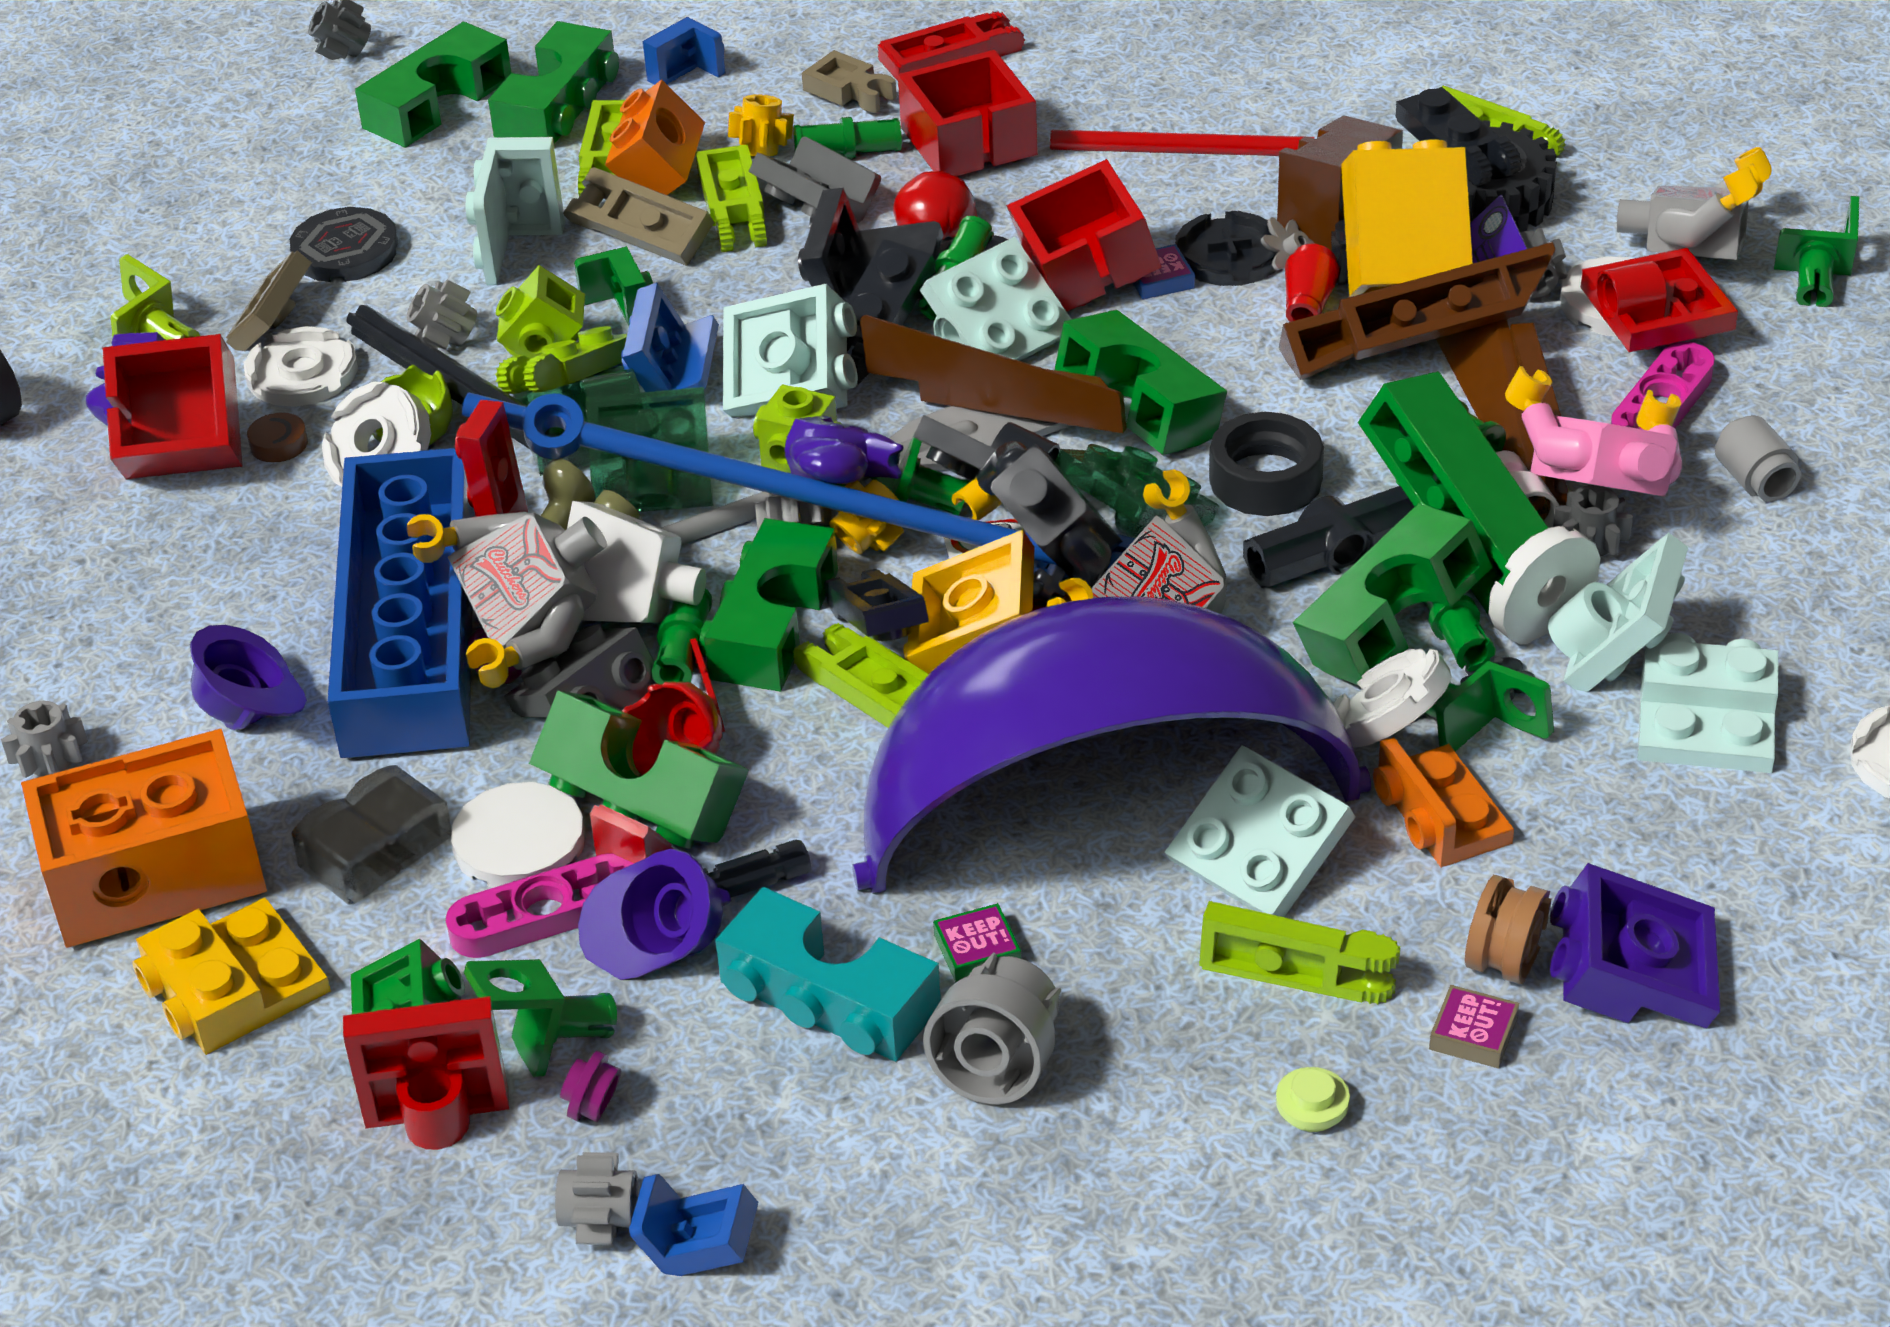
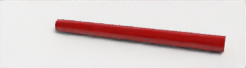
M1051 130L1050 150L1279 156V151L1284 148L1297 150L1299 140L1306 136Z

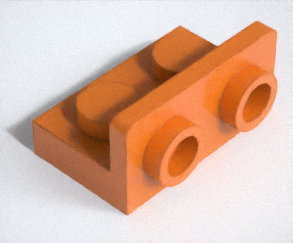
M1395 737L1380 741L1379 764L1373 771L1376 792L1384 805L1390 806L1394 804L1405 818L1406 831L1412 844L1419 850L1427 848L1441 868L1513 844L1514 828L1449 744L1409 757Z

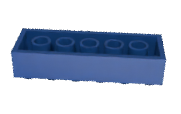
M455 448L344 458L327 701L340 758L469 747L471 668L468 665L466 652L468 649V639L472 635V606L448 559V556L455 552L453 546L445 547L443 555L438 560L432 563H423L413 555L412 546L420 542H429L434 537L423 535L418 538H412L407 533V523L413 517L421 514L434 516L440 521L443 528L450 527L452 520L474 517V508L469 505L467 500L468 483L463 462L457 457Z

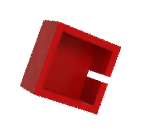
M995 49L898 74L901 129L933 171H944L954 176H960L984 169V162L990 161L993 166L1038 155L1036 100Z
M1107 159L1006 205L1021 246L1066 312L1076 307L1084 306L1093 299L1106 294L1104 286L1113 283L1117 289L1123 285L1134 283L1143 276L1162 268L1143 213Z
M221 334L102 347L106 398L113 406V408H107L110 459L125 479L243 467L235 361Z

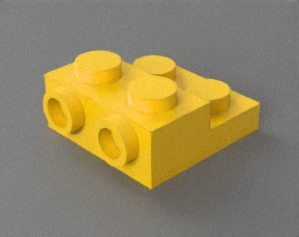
M1023 530L913 573L912 589L924 597L929 622L910 627L911 633L908 635V642L903 646L904 658L930 674L951 654L977 636L1010 619L1032 612L1035 547Z
M265 897L211 924L198 908L136 939L141 957L132 961V965L143 990L149 998L162 994L166 1000L162 1002L163 1011L175 1035L180 1040L192 1036L205 1055L331 992L326 974Z

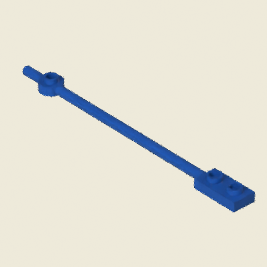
M468 392L462 407V415L470 417L480 400L503 402L509 428L523 431L528 447L538 456L547 459L567 457L577 451L580 446L976 546H983L1018 532V530L585 422L580 406L573 399L562 394L542 395L525 407ZM552 427H561L565 430L562 435L557 437L545 435V432ZM1025 532L1035 547L1034 560L1057 565ZM1117 534L1123 542L1112 550L1111 561L1107 570L1136 538ZM1066 573L1062 581L1069 579V576Z

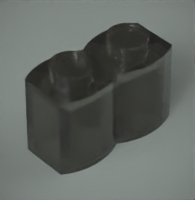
M391 765L378 769L360 779L345 798L332 800L308 812L296 825L291 834L298 866L349 905L357 903L396 876L400 870L406 869L449 839L452 835L447 801L397 765Z

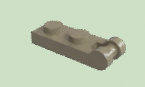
M597 168L590 169L582 182L585 189L578 199L572 198L563 212L564 216L574 224L587 229L592 228L685 266L689 265L714 224L708 211ZM605 199L606 201L601 208L598 207L602 200Z

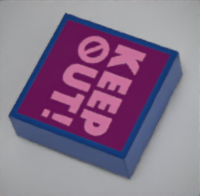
M1173 244L1155 248L1162 268L1143 276L1133 283L1143 300L1195 289V274L1177 245Z

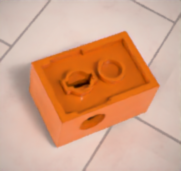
M222 728L21 782L41 872L66 948L183 916L198 908L199 910H204L267 892L248 814Z

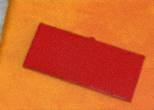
M690 639L706 694L712 699L722 720L697 639ZM722 720V732H726Z

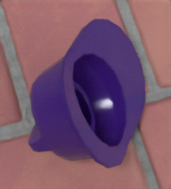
M209 625L195 633L190 642L191 657L194 662L190 680L192 697L197 705L209 716L224 722L225 726L229 729L241 730L264 718L266 715L274 717L292 716L303 711L307 702L304 690L290 672L287 663L279 651L263 637L246 629L230 625Z
M676 849L657 852L610 874L595 885L583 903L578 922L579 944L588 961L619 980L642 977L685 956L699 953L714 940L720 929L723 906L729 904L732 900L729 892L718 888L715 881L704 872L702 865L689 853Z

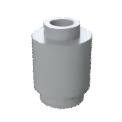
M1751 415L1730 422L1722 430L1715 446V455L1750 496L1758 495L1763 501L1773 502L1783 499L1796 488L1801 478L1798 457L1762 417Z

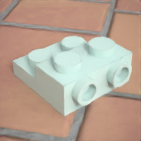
M822 284L724 307L723 411L730 417L756 415L762 405H767L781 384L803 387L810 391L835 396L836 408L846 407L847 389L855 388L858 380L855 363L852 357L847 354V337L854 336L857 331V321L852 306L845 302L827 284Z
M1683 633L1666 635L1654 648L1649 649L1645 646L1641 672L1637 760L1772 773L1775 759V710L1778 698V650L1762 649L1758 643L1749 639H1736L1729 642L1726 646L1696 643L1692 637Z

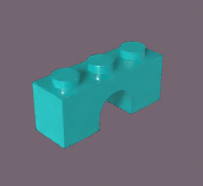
M762 887L715 939L720 980L734 996L743 1001L758 999L782 1010L790 1021L800 1027L810 1028L815 1025L840 1036L848 1047L863 1055H870L875 1052L896 1062L926 1026L929 1018L941 1001L939 963L880 937L858 959L841 964L820 961L825 955L821 912L765 887Z

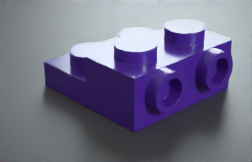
M1590 863L1586 864L1570 887L1564 885L1560 888L1551 907L1550 923L1563 929V938L1559 941L1553 953L1550 974L1553 978L1563 981V1001L1626 1023L1630 1022L1642 1006L1694 1025L1708 1028L1720 1013L1715 907Z

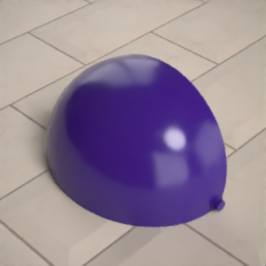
M1131 596L1069 601L1037 609L1010 619L982 633L956 650L938 665L907 698L893 718L879 745L869 775L864 802V847L866 855L864 856V862L852 864L853 877L857 891L869 888L872 894L886 891L888 865L900 842L923 817L955 793L1003 767L1039 752L1075 740L1132 726L1173 720L1222 717L1279 722L1308 743L1326 763L1345 802L1359 800L1361 793L1370 792L1371 778L1366 766L1359 767L1348 733L1332 702L1311 674L1286 650L1262 633L1223 614L1200 606L1169 599Z

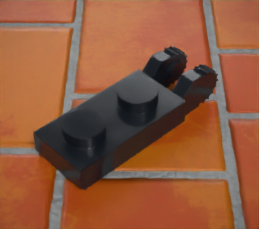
M1443 87L1427 89L1417 95L1396 101L1395 117L1397 122L1417 140H1444L1447 142V148L1465 147L1467 180L1471 181L1475 186L1489 183L1492 180L1493 169L1491 166L1496 171H1500L1501 175L1504 174V177L1517 174L1521 170L1522 159L1514 143L1511 144V140L1506 136L1499 137Z
M883 239L847 302L854 310L857 331L854 336L847 337V352L851 345H853L854 348L850 356L857 369L858 385L869 374L867 373L860 322L861 317L868 315L903 326L921 295L920 289L925 281L931 278L936 269V263L931 253Z
M876 568L862 571V579L847 583L840 579V577L825 580V595L835 618H844L867 637L873 636V639L876 641H890L903 638L911 633V626L929 622L924 597L890 573L884 574Z

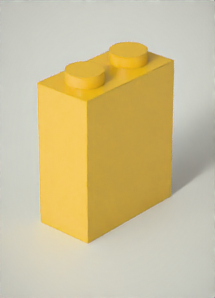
M1424 140L1414 143L1413 149H1392L1390 142L1371 141L1359 144L1357 150H1353L1343 161L1341 169L1349 297L1473 264L1465 147L1447 148V142L1444 140Z

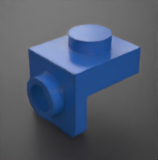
M689 17L642 41L647 81L654 85L660 80L669 84L697 67L718 78L726 74L725 49L721 34Z
M655 1174L643 1179L636 1207L631 1217L629 1233L638 1247L666 1275L683 1276L744 1262L759 1202L744 1184L680 1198L660 1174Z

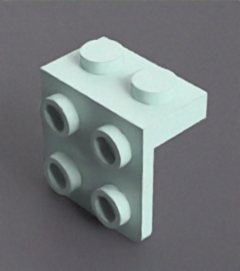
M553 137L488 138L483 159L475 160V191L467 192L466 218L469 225H476L478 236L475 237L473 244L474 265L476 269L484 270L486 285L498 284L509 235H563L565 218Z

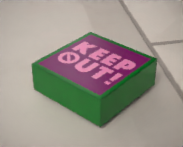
M998 903L933 921L934 937L955 983L968 977L973 968L985 963L992 953H995L997 957L1009 956L1021 959V949Z

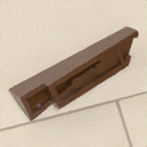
M1554 243L1543 244L1341 299L1339 308L1336 310L1283 324L1279 350L1285 361L1299 380L1353 357L1359 360L1520 316L1545 271L1550 266L1556 250Z
M863 315L860 319L867 373L918 381L921 401L1117 433H1124L1127 429L1124 394L1108 388L1100 377L1044 369L868 315Z
M1506 319L1436 338L1477 418L1483 422L1493 421L1503 426L1506 431V440L1502 451L1516 453L1527 470L1531 471L1534 448L1522 420V413L1524 411L1509 403L1505 397V392L1520 366L1524 367L1526 373L1531 377L1534 376L1537 370H1542L1549 375L1534 323L1510 324L1509 330ZM1551 385L1541 403L1549 404L1553 414L1561 416L1553 386ZM1537 475L1544 481L1559 506H1566L1568 494L1566 481L1564 479Z

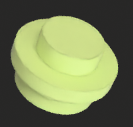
M1304 1067L1293 1070L1285 1075L1277 1086L1276 1106L1280 1115L1291 1125L1303 1131L1320 1132L1338 1124L1346 1116L1349 1109L1350 1094L1346 1083L1337 1074L1327 1069Z

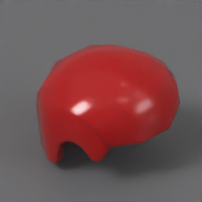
M944 171L923 172L903 185L893 205L897 226L936 221L941 225L943 239L946 237L955 238L964 217H978L974 197L964 180Z
M664 682L663 684L650 685L647 688L648 692L638 702L626 706L622 710L642 720L632 750L634 764L641 775L646 774L655 764L664 740L694 744L715 754L720 749L719 742L723 737L722 720L710 696L691 682Z

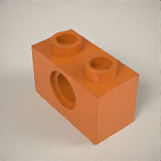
M660 80L647 91H644L642 88L637 89L621 105L620 112L623 115L619 125L610 136L609 140L612 146L605 166L618 177L668 195L687 181L705 121L663 80Z

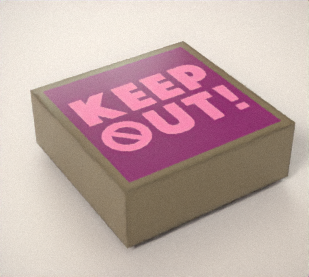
M1450 985L1430 1034L1429 1050L1499 1069L1518 1019L1520 1003Z

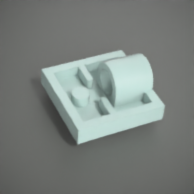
M1016 237L927 279L920 289V292L937 315L933 324L935 336L1018 361L1059 342L1064 321L1072 320Z
M1668 532L1607 585L1599 582L1586 585L1552 614L1548 620V630L1551 639L1557 648L1570 658L1563 680L1566 684L1575 690L1588 692L1603 679L1611 682L1623 672L1636 652L1644 646L1649 649L1654 648L1664 639L1671 629L1674 620L1669 615L1673 600L1685 582V577L1681 572L1688 546Z
M1241 745L1164 853L1172 862L1253 911L1285 917L1356 816L1350 806Z

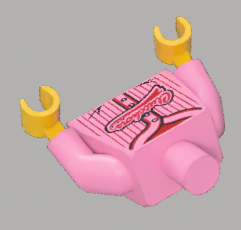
M1520 366L1505 392V397L1513 406L1524 411L1522 413V420L1534 448L1530 472L1541 476L1665 497L1669 485L1677 480L1682 470V457L1676 429L1672 427L1681 406V400L1677 395L1670 394L1665 404L1656 400L1653 396V391L1648 390L1636 417V423L1642 429L1555 416L1549 404L1541 403L1552 385L1551 377L1542 370H1537L1534 376L1531 377L1526 373L1524 367Z

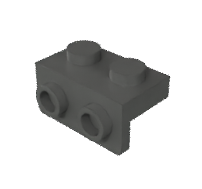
M808 137L800 139L790 164L757 152L748 171L767 182L764 189L766 193L790 204L794 203L795 198L803 201L804 204L801 211L809 216L816 213L823 190L844 188L857 223L864 219L881 182L879 174Z
M599 624L575 633L569 649L558 657L548 658L527 668L521 674L524 682L508 692L504 697L512 712L520 717H547L558 690L591 696L622 711L626 706L638 702L648 692V686L657 684L652 677L654 660L636 627L602 629Z

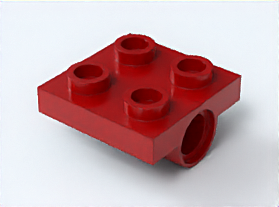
M1688 248L1582 269L1580 288L1628 352L1649 350L1657 346L1690 339H1701L1709 335L1736 329L1738 310Z
M490 996L343 1015V1039L365 1129L404 1124L408 1139L414 1145L424 1149L439 1150L452 1146L464 1137L469 1129L470 1115L510 1110L508 1083Z

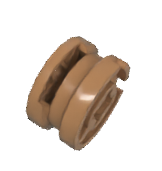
M1493 874L1480 896L1469 929L1465 950L1466 967L1480 972H1484L1488 967L1502 971L1503 979L1524 984L1541 948L1538 945L1541 932L1547 928L1552 900L1549 898L1551 891L1535 886H1530L1524 891L1515 888L1514 880Z

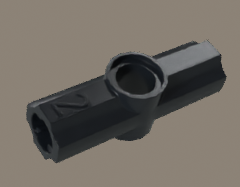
M1401 486L1346 505L1338 497L1324 496L1310 503L1304 509L1297 522L1244 540L1243 558L1247 564L1250 576L1261 588L1271 587L1327 566L1334 574L1338 575L1342 573L1339 569L1355 564L1414 508V505Z

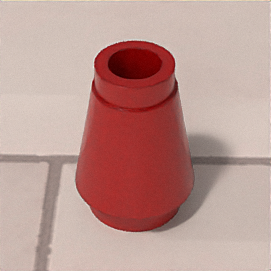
M1305 244L1298 247L1286 260V318L1289 322L1322 313L1340 277V267L1337 263V258L1327 247L1319 244Z

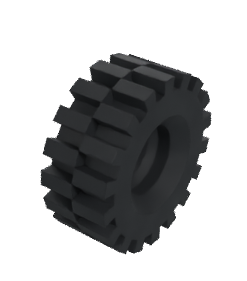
M1482 121L1499 137L1506 136L1511 140V144L1514 143L1520 153L1522 166L1520 167L1521 170L1518 171L1519 173L1506 177L1491 166L1493 169L1492 180L1480 186H1475V184L1467 180L1470 223L1496 198L1502 195L1519 232L1527 231L1528 223L1537 227L1543 222L1544 215L1549 216L1552 210L1557 167L1554 149H1548V141L1543 137L1533 140L1534 131L1525 127L1516 132L1513 131V124L1502 122L1500 127H1490V121Z

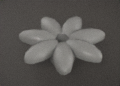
M1269 218L1267 225L1271 235H1265L1261 238V243L1265 248L1278 252L1272 261V267L1275 270L1285 268L1286 260L1298 247L1305 244H1315L1304 232L1298 230V225L1293 219L1288 221L1284 228L1275 218Z

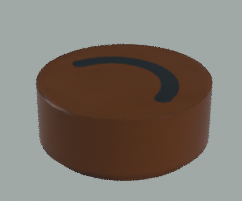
M279 412L262 416L255 420L247 430V438L252 455L264 462L290 460L301 454L308 444L303 420L291 413Z

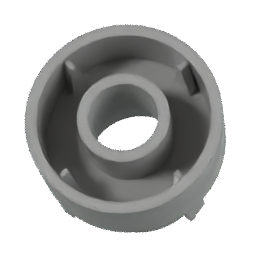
M992 953L985 963L973 968L968 977L959 980L947 990L929 1018L924 1030L923 1044L932 1070L951 1090L975 1102L1006 1104L1022 1098L1034 1087L1053 1053L1055 1046L1053 1023L1059 1011L1061 988H1055L1051 979L1036 965L1020 958L1009 956L997 957L995 953Z

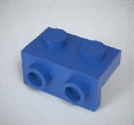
M658 282L638 289L633 312L629 319L630 325L625 347L621 354L623 367L631 380L639 382L655 408L678 400L683 402L689 401L707 388L719 324L713 315L684 324Z

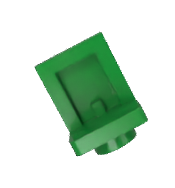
M627 246L577 258L574 262L578 290L585 293L584 306L614 298L629 326V319L633 312L637 290L653 284L650 273L648 271L640 272Z

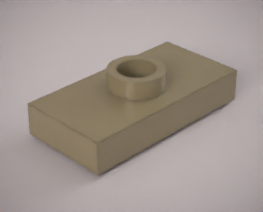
M297 250L296 252L292 251L265 277L228 333L226 343L235 350L246 351L271 326L274 328L278 327L295 307L296 302L290 296L312 262Z

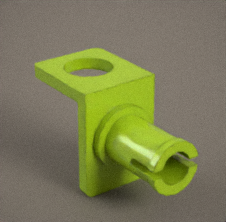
M125 254L119 259L122 293L125 299L130 302L111 315L112 339L115 334L158 332L166 340L200 336L198 331L174 318L170 280L129 254ZM135 275L144 280L149 289L142 293L136 284Z

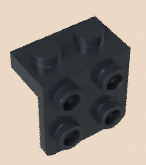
M844 188L823 190L816 213L810 217V231L805 246L800 249L798 254L799 271L802 279L805 282L809 281L811 287L827 284L847 302L883 239L931 253L936 262L943 239V231L940 223L936 221L859 230Z

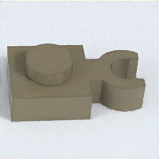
M835 50L802 72L803 91L841 106L853 99L859 102V106L863 110L877 113L880 111L879 97H885L889 100L897 98L896 80L886 74H874L872 64Z

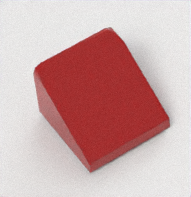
M600 804L599 807L594 805L590 812L596 856L611 853L636 863L654 853L673 849L669 841L649 826Z

